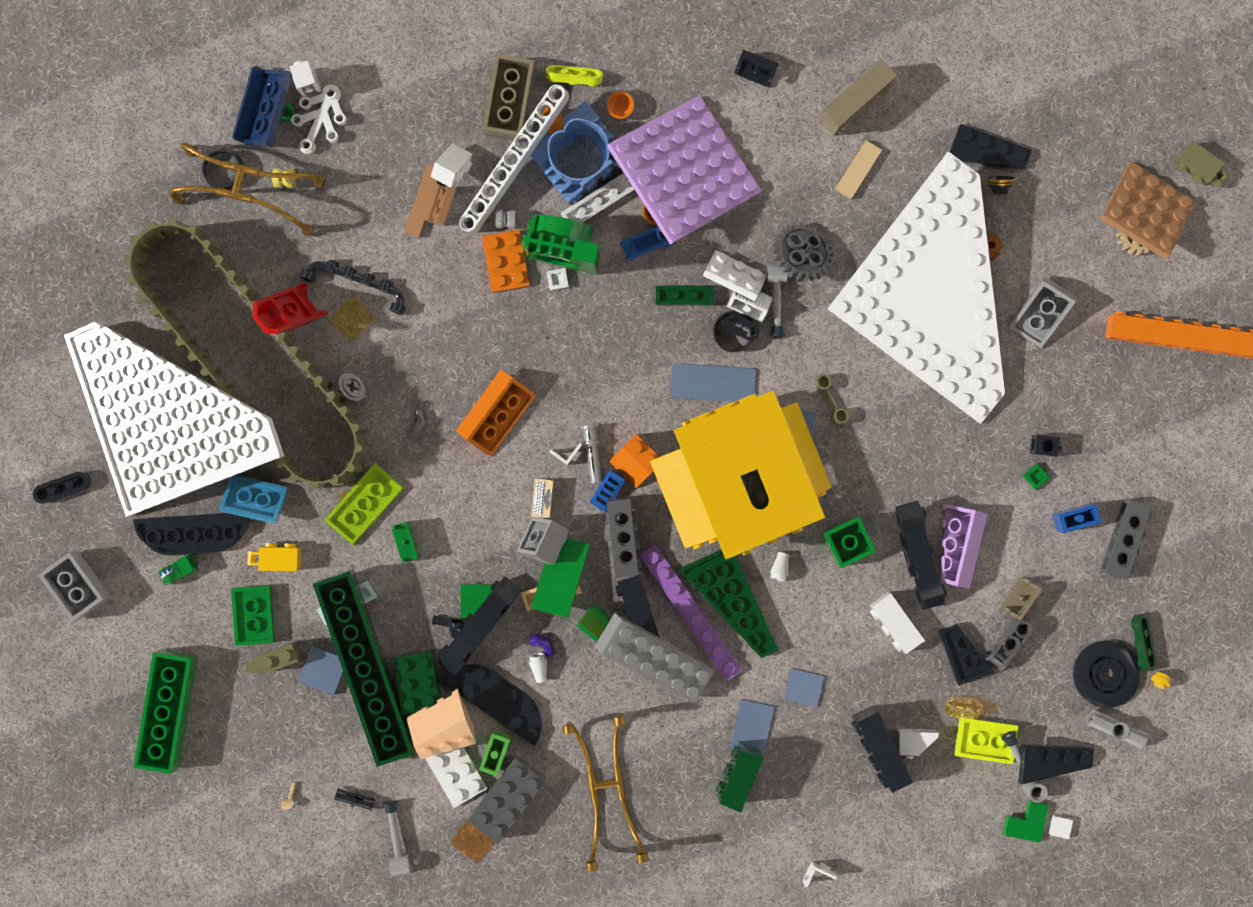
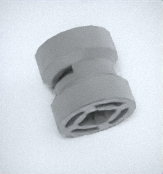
M497 209L496 228L508 227L509 229H516V210L504 211L503 209Z

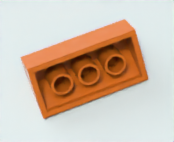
M500 370L456 429V432L492 457L536 395L506 372Z

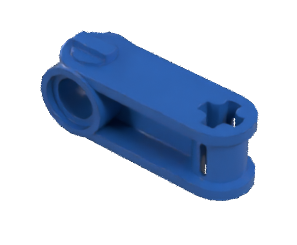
M656 225L657 227L623 240L619 244L624 248L627 256L626 261H630L662 247L668 248L673 246L676 242L670 245L668 240L661 236L662 232L659 226Z

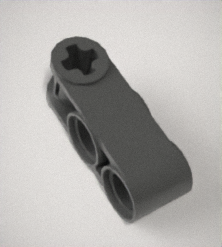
M1015 619L996 644L986 653L985 660H990L997 666L999 671L1005 669L1013 656L1033 632L1032 625L1024 619L1021 621ZM1025 624V631L1019 633V625ZM1013 639V645L1007 648V640Z

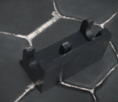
M743 49L734 74L769 88L779 64Z

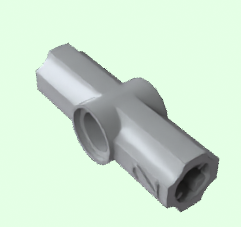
M1094 709L1088 715L1087 725L1141 749L1148 741V733ZM1120 725V731L1115 733V727Z

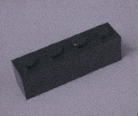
M640 574L618 580V585L615 588L618 597L622 596L624 604H621L624 616L628 615L630 622L660 638Z

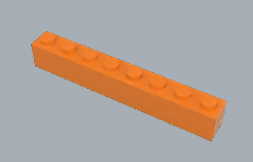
M1115 312V314L1108 316L1105 339L1253 359V330L1243 332L1241 328L1237 327L1222 329L1221 325L1206 327L1200 322L1184 324L1183 320L1173 319L1169 322L1165 321L1163 317L1147 319L1146 315L1134 314V317L1127 316L1126 312Z

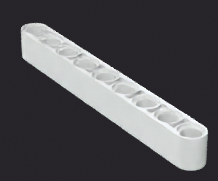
M553 85L546 92L462 215L459 223L462 230L475 233L485 223L568 102L569 94L562 86ZM562 91V97L555 100V93ZM550 107L551 113L548 116H544V109ZM539 123L540 128L534 133L532 127L534 124ZM528 139L529 144L523 149L521 146L522 141ZM516 155L518 158L517 163L512 165L510 162L511 157ZM505 171L507 174L506 179L501 181L500 174ZM494 187L496 190L495 195L490 197L489 190ZM480 203H483L485 209L480 213L478 206ZM472 218L474 225L469 229L467 222Z

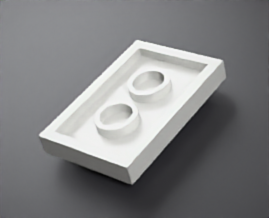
M716 250L703 274L704 277L753 301L756 300L767 276L760 270L753 269L743 262L737 261L725 253Z
M465 747L425 758L454 808L488 788Z

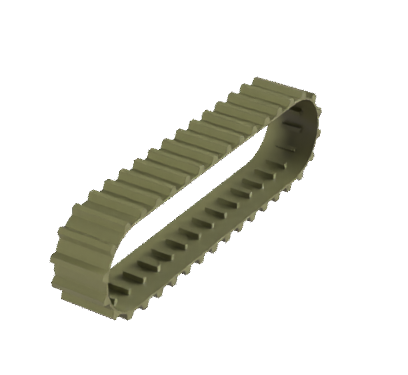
M170 218L167 224L158 225L153 221L147 223L148 230L144 231L140 236L133 235L131 237L134 245L131 248L130 254L124 256L123 261L129 264L131 273L127 278L128 283L137 286L141 291L138 295L141 301L153 306L150 313L155 317L165 320L164 330L178 336L175 343L179 347L190 351L187 358L191 362L202 365L201 375L212 378L215 381L214 387L246 404L245 397H241L233 388L234 384L227 381L222 375V369L213 364L209 359L210 355L204 352L196 343L198 340L191 337L184 328L186 327L185 324L176 319L172 314L174 311L167 307L160 299L162 296L154 292L147 276L149 257L153 249L162 240L167 239V237L176 234L179 236L190 234L191 239L198 243L200 242L205 248L203 252L216 261L217 264L215 266L224 271L229 277L227 281L239 289L242 293L240 294L242 299L248 300L253 306V302L260 297L259 292L246 286L248 279L234 271L236 264L222 256L224 250L222 247L209 241L210 235L193 225L187 226L174 218ZM288 332L276 335L278 337L277 342L285 345L291 353L289 356L297 360L303 367L301 371L309 374L315 382V388L321 389L328 398L326 401L333 404L340 412L338 416L346 419L351 427L349 430L354 435L355 446H353V457L346 464L347 468L341 474H333V479L323 481L324 477H315L313 479L306 475L308 472L301 470L294 462L295 458L289 456L283 448L284 457L277 459L275 465L278 468H286L291 473V481L309 482L311 489H326L329 483L333 486H344L348 484L347 477L351 476L354 472L363 471L364 467L361 462L364 454L371 451V447L365 444L364 433L368 430L367 426L359 424L354 418L357 413L354 408L343 405L342 402L345 398L342 397L343 394L330 389L333 382L318 374L321 369L320 366L306 360L309 353L305 349L294 345L297 338Z

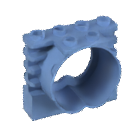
M586 100L563 117L564 130L551 134L546 133L530 156L569 205L583 198L582 194L586 191H593L598 186L596 183L601 179L607 180L613 174L612 171L615 168H621L607 147L609 143L615 141L614 136L600 121L599 116ZM577 136L590 137L596 141L602 151L603 158L600 169L595 174L586 178L566 176L558 166V151L561 148L571 146L574 138Z

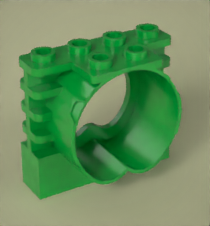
M533 214V218H529L528 232L523 234L521 246H523L524 252H526L530 261L535 259L540 261V263L572 268L575 271L594 275L597 274L600 251L599 244L591 243L593 235L592 226L558 216Z

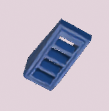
M609 470L589 503L606 513L608 509L607 504H601L596 498L599 497L607 502L608 498L600 494L601 490L609 494L610 498H615L626 480ZM612 478L613 480L617 481L619 485H614L613 483L608 481V479ZM607 484L615 489L614 493L606 489L604 485Z

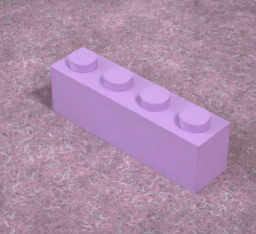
M943 504L945 520L942 522V527L944 528V539H942L944 556L942 557L941 582L970 589L988 514Z

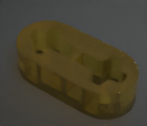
M950 697L944 709L947 714L953 717L977 719L983 711V706L975 699Z

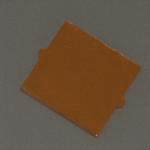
M466 821L461 828H458V833L450 843L477 863L482 855L488 852V848L494 840L469 821Z

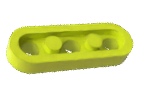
M551 65L546 68V79L552 83L586 84L595 87L602 83L603 73L598 69Z

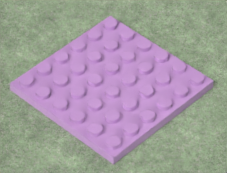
M700 95L616 139L607 146L670 245L762 191Z

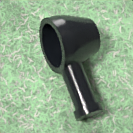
M436 615L432 618V625L449 627L452 638H456L465 626L464 620H449Z

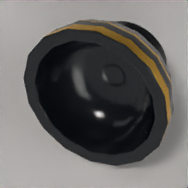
M1012 176L987 177V183L993 189V194H1008V189L1015 182V177Z

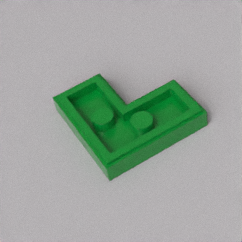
M1028 800L1024 819L1006 815L1002 834L1041 843L1049 805Z

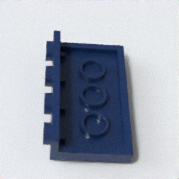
M258 66L251 68L232 133L234 140L245 145L272 148L276 131L281 121L282 110L286 103L287 93L291 86L292 74L290 72L264 70Z

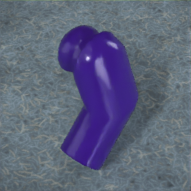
M534 634L530 637V644L542 647L546 657L555 654L548 637L541 634Z

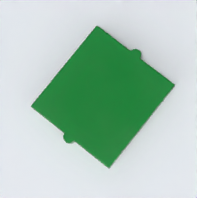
M477 582L475 584H460V618H466L470 613L474 615L492 592L490 590L492 584H478Z

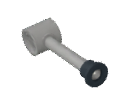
M767 263L766 267L767 283H773L774 326H772V334H770L772 337L785 336L783 334V326H781V283L787 282L788 271L783 273L785 268L783 266L778 267L779 263Z
M1010 731L1003 734L1001 739L1010 747L1020 767L1021 751L1017 745V734L1015 731ZM1040 781L1022 785L1023 792L1033 802L1040 803L1048 795L1047 788ZM1038 787L1037 791L1032 793V790Z
M397 800L382 803L385 813L388 814L395 854L394 857L389 858L391 877L412 874L411 857L409 854H402L395 814L397 811Z

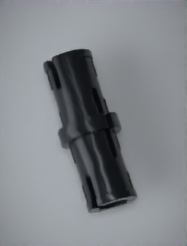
M340 788L337 789L334 798L336 801L351 804V807L358 806L372 811L375 803L374 798L359 795V792L356 791L352 793Z

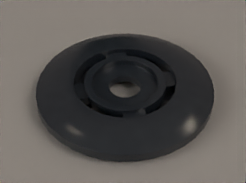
M1109 640L1094 642L1085 647L1075 660L1073 666L1074 685L1079 694L1095 706L1103 708L1120 706L1131 699L1139 687L1141 670L1138 660L1129 648L1118 642ZM1119 660L1122 662L1123 667H1124V670H1125V673H1126V676H1125L1124 678H1123V676H1124L1123 669H1122L1121 665L1118 663ZM1106 668L1112 671V677L1109 680H1104L1101 675L1102 671ZM1090 670L1092 671V672H1091V677H1092L1093 682L1096 684V687H1093V685H1092L1091 682H1090V678H1089V671H1090Z

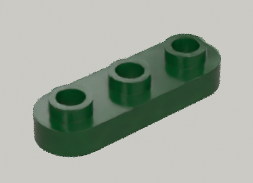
M1136 614L1131 620V627L1134 630V644L1138 652V665L1143 671H1154L1156 668V657L1149 619L1145 614Z

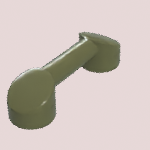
M822 374L816 378L815 387L823 392L833 412L832 420L837 424H844L849 420V412L844 408L839 409L829 389L832 379L829 375Z

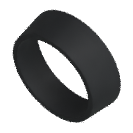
M221 149L207 155L213 157L218 153L226 152L236 159L237 164L244 165L242 159L231 151ZM204 160L202 164V173L206 182L213 188L218 189V187L232 190L234 180L227 185L218 186L212 184L207 179L206 166L208 161Z
M735 310L727 311L721 314L714 323V339L718 346L725 351H743L746 348H748L753 341H748L745 346L737 350L726 349L717 340L716 328L723 318L728 317L731 314H737L751 322L753 321L750 317L741 314ZM753 327L750 328V336H755Z

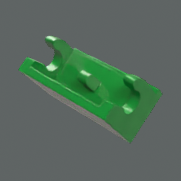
M410 521L391 526L401 563L420 558Z

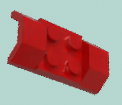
M306 283L253 302V319L265 334L278 335L285 331L289 332L326 316L328 312L327 310H317L307 298L308 286Z

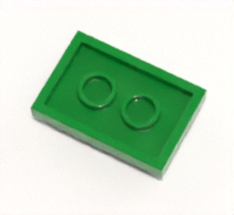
M271 585L231 588L235 646L275 643Z

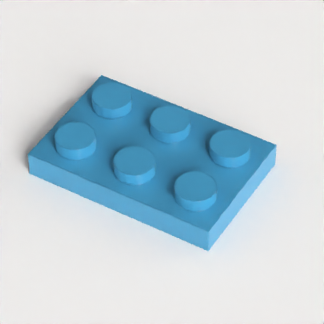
M235 475L229 479L219 510L229 514L277 524L288 487Z

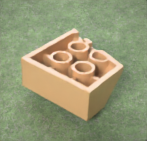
M458 689L453 691L450 697L437 700L436 705L425 707L407 717L414 748L420 759L476 744L474 725Z

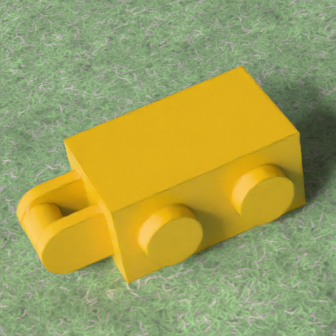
M265 543V547H259V551L247 552V565H258V571L301 570L302 547H296V543H284V547H277V543ZM255 555H259L258 562H255Z

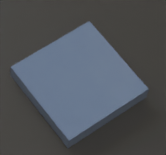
M312 645L298 682L335 695L343 675L338 655Z

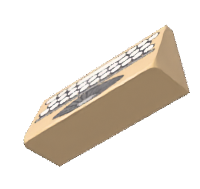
M535 479L531 517L551 518L554 480Z

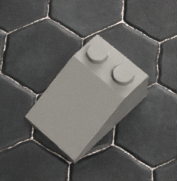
M1043 276L1009 328L1042 348L1076 303V296Z

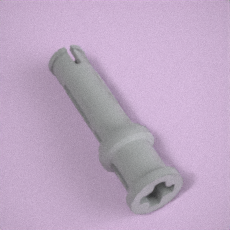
M598 424L581 426L585 440L583 445L587 449L590 483L602 482L598 454L600 440H598L596 429Z

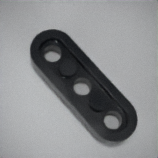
M75 472L35 487L33 498L40 504L59 500L88 489L91 484V478L85 472ZM80 478H83L84 483L82 485L79 484ZM62 484L66 486L65 491L61 490ZM44 491L48 493L46 498L43 496Z

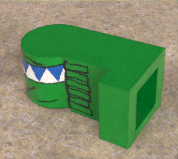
M190 554L159 570L158 574L164 586L199 569Z

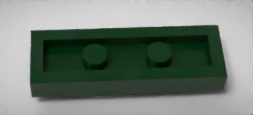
M656 286V306H713V286Z

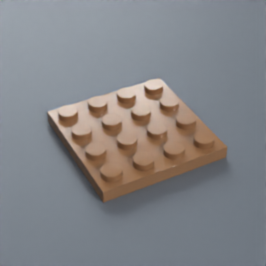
M1130 161L1100 219L1166 260L1171 256L1196 201Z

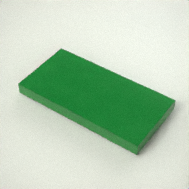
M567 538L561 547L559 557L554 565L544 563L531 609L569 619L590 544Z

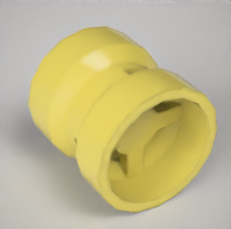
M274 168L272 173H295V170ZM272 178L273 187L281 188L286 186L287 188H294L295 178Z

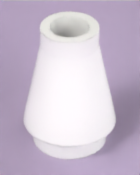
M778 552L770 571L771 579L786 581V577H788L789 554Z
M544 653L530 655L528 662L536 682L542 683L547 681V657H545Z

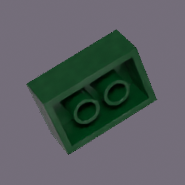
M434 649L400 654L393 657L401 714H414L425 707L436 705L437 700L441 699L442 696Z
M739 741L738 746L734 745L732 749V760L730 764H726L723 774H725L724 779L718 782L716 792L719 804L741 813L764 758L761 750Z

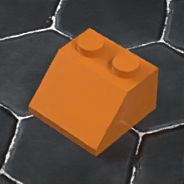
M635 434L609 462L637 488L654 471L650 461L659 458V456Z

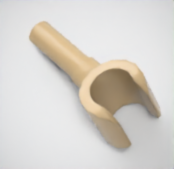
M292 782L288 799H282L281 809L293 808V797L297 783Z

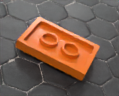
M520 229L482 236L492 293L529 287L523 246H521Z

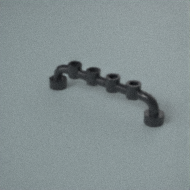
M329 259L328 263L322 261L313 262L306 270L302 269L300 273V278L314 283L317 276L314 274V271L316 269H323L331 274H337L345 279L378 289L386 294L394 295L396 303L392 302L389 310L399 315H404L406 307L403 306V294L400 290L392 287L393 282L382 279L381 282L375 281V276L367 272L361 276L356 274L357 269L351 266H346V269H342L339 267L340 263Z

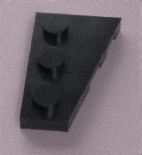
M957 624L938 630L957 685H962L995 673Z

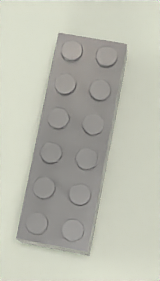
M616 613L612 616L595 645V648L602 655L694 704L715 671L705 662Z

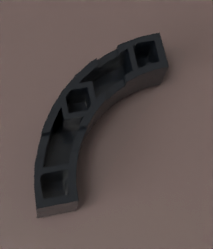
M918 500L895 506L897 524L902 531L899 532L900 542L910 578H915L916 587H914L920 606L922 610L943 605L945 604L947 591L945 586L941 585L932 560L931 555L934 553L931 544H928L925 528V518H927L925 508L920 507Z
M504 576L500 582L498 580L494 582L490 588L492 590L490 595L474 615L470 613L463 621L465 626L449 646L445 645L439 652L441 657L437 662L454 676H456L523 591L507 577Z

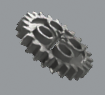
M803 222L799 226L793 223L792 226L787 225L785 229H782L775 238L776 241L773 244L775 249L772 253L777 254L774 260L780 261L778 267L783 266L785 268L783 273L790 272V278L795 275L796 281L802 277L804 282L808 279L813 282L816 278L819 280L831 268V263L834 260L831 256L834 254V251L829 250L833 245L826 243L829 238L822 237L823 231L817 233L818 227L812 230L810 224L804 227Z

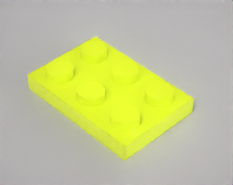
M960 717L954 755L1013 764L1014 755L1005 741H1002L1001 736L1010 731H1015L1018 735L1019 726Z

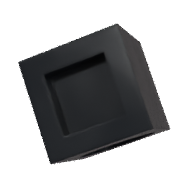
M1032 435L1030 454L1058 457V453L1062 449L1060 437ZM1045 441L1050 444L1048 451H1045L1043 448Z

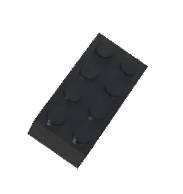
M871 706L852 715L854 721L851 724L855 732L862 736L860 743L868 754L870 753L871 756L868 759L876 772L879 771L876 775L881 785L894 793L912 784L913 781L879 712Z

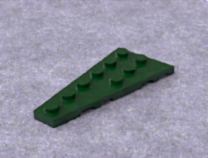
M722 549L678 568L761 658L778 651V647L736 556L725 559Z

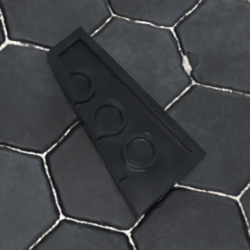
M960 124L949 152L963 163L1025 169L1032 150Z
M1021 744L1018 783H1031L1092 768L1094 748Z

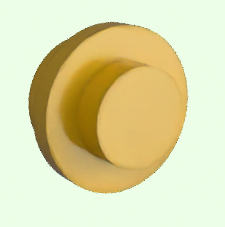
M1156 672L1151 677V680L1154 682L1153 684L1158 688L1165 689V687L1169 688L1171 686V678L1164 673Z

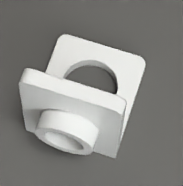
M579 443L567 461L553 450H550V453L568 465L571 460L575 462L580 456L581 452L579 449L583 444Z
M811 862L802 882L805 887H808L815 870L835 880L837 875L830 870L831 867L824 863L818 865Z

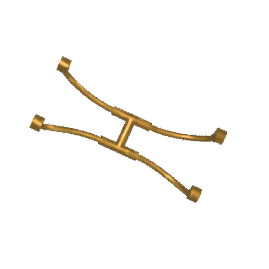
M186 142L181 143V148L185 151V155L191 157L196 155L206 161L223 166L224 169L237 172L232 190L205 186L176 187L169 191V197L173 199V203L183 204L185 195L179 192H213L220 196L263 205L294 222L300 227L303 235L312 236L313 225L302 223L277 206L254 198L252 195L240 193L244 174L272 178H308L315 182V187L322 189L325 185V177L307 173L264 172L257 168L214 159L197 151V147Z
M617 714L616 717H613L615 726L613 738V769L615 779L596 782L587 748L578 730L571 722L562 726L564 735L574 733L587 764L586 771L595 815L591 856L585 863L587 872L598 870L597 860L595 859L599 835L598 804L600 802L598 789L617 788L618 799L621 802L625 819L639 848L636 854L637 863L649 861L648 852L643 848L625 802L626 795L621 765L618 761L619 727L626 724L625 716L622 714Z

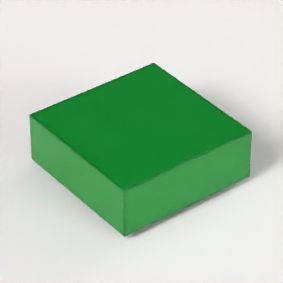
M1035 463L1022 475L1034 490H1037L1050 478L1038 463Z

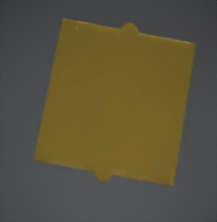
M352 295L330 320L339 328V332H343L353 341L375 316L366 309L365 304L362 305Z

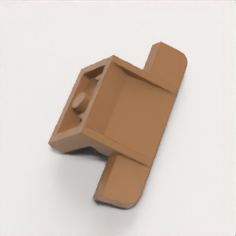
M428 164L425 168L406 225V232L417 238L420 236L424 221L439 226L444 225L456 190L455 187L450 188L437 184L438 180L431 177L434 164Z

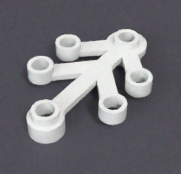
M335 85L325 86L321 94L311 98L302 97L299 100V105L304 110H308L312 105L323 102L321 108L304 115L295 114L291 118V122L296 127H301L304 123L315 119L307 138L300 142V150L306 155H311L315 152L316 144L314 141L323 123L327 131L326 138L331 143L338 141L339 136L334 130L328 114L330 106H332L335 113L334 121L338 125H344L347 121L338 103L341 98V92ZM334 91V95L329 97L328 92ZM304 101H309L307 106H303ZM343 116V121L338 122L337 118ZM300 118L301 121L296 124L295 119ZM334 133L335 138L329 139L330 134ZM305 143H310L308 149L304 148Z

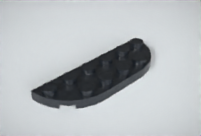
M234 514L133 519L134 528L139 539L151 548L152 551L163 555L207 554L225 551L242 539L250 521V518Z
M467 664L460 669L456 676L448 672L440 680L441 683L451 690L455 691L458 689L460 696L535 746L538 742L542 720L536 702L529 694L491 668L480 664Z

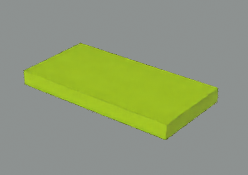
M374 463L324 521L349 543L354 545L404 487L377 463Z

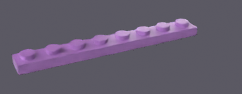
M654 544L642 552L640 557L726 682L740 673L742 669L658 547Z

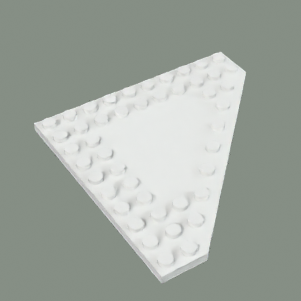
M947 152L828 307V310L981 424L1005 394L981 182L978 173L950 152Z
M99 322L91 323L65 335L126 517L284 457L272 418Z

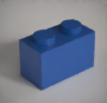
M1092 503L1052 514L1056 530L1059 533H1067L1101 523L1097 505Z

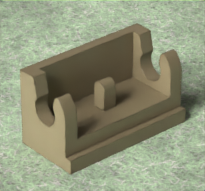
M1020 577L1000 606V609L1014 619L1021 621L1042 589L1032 584L1028 579Z

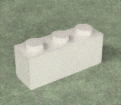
M887 592L869 605L872 609L870 614L876 621H881L883 624L881 629L887 637L891 635L894 639L892 644L898 652L902 651L907 654L925 641L891 593Z

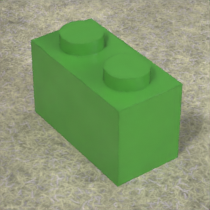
M493 730L479 768L480 771L498 776L512 735Z

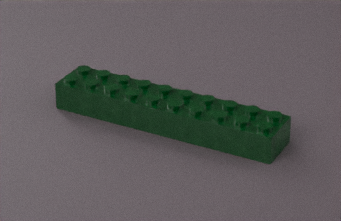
M354 569L313 583V587L376 767L414 755L416 750L405 715L401 714L399 697Z

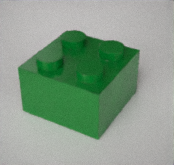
M854 516L821 532L839 568H843L876 552L859 516Z

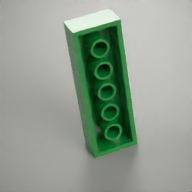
M161 649L153 652L133 768L172 774L179 770L198 660L197 655Z

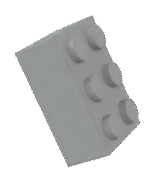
M79 551L67 553L38 575L71 622L83 619L111 598V595Z

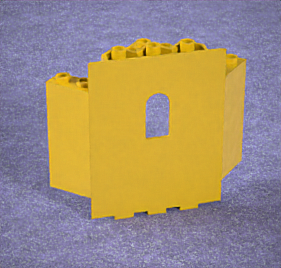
M774 390L758 397L756 393L683 422L682 427L674 430L681 449L650 461L685 549L691 546L693 549L704 546L705 541H708L709 544L718 541L725 559H728L740 553H743V555L749 554L754 551V547L766 542L768 545L779 541L778 537L790 532L792 534L801 532L804 526L825 518L818 498L827 494L826 490L832 486L798 402L781 408ZM756 469L769 497L767 507L762 510L753 507L741 479V475Z

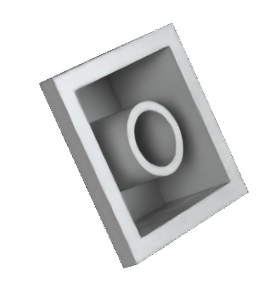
M532 517L516 552L542 563L554 565L559 557L561 547L567 539L569 530L553 520Z

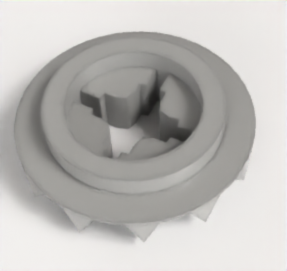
M345 373L339 377L336 383L339 386L337 391L342 392V397H346L348 402L354 401L356 403L364 397L365 387L359 377L352 373Z

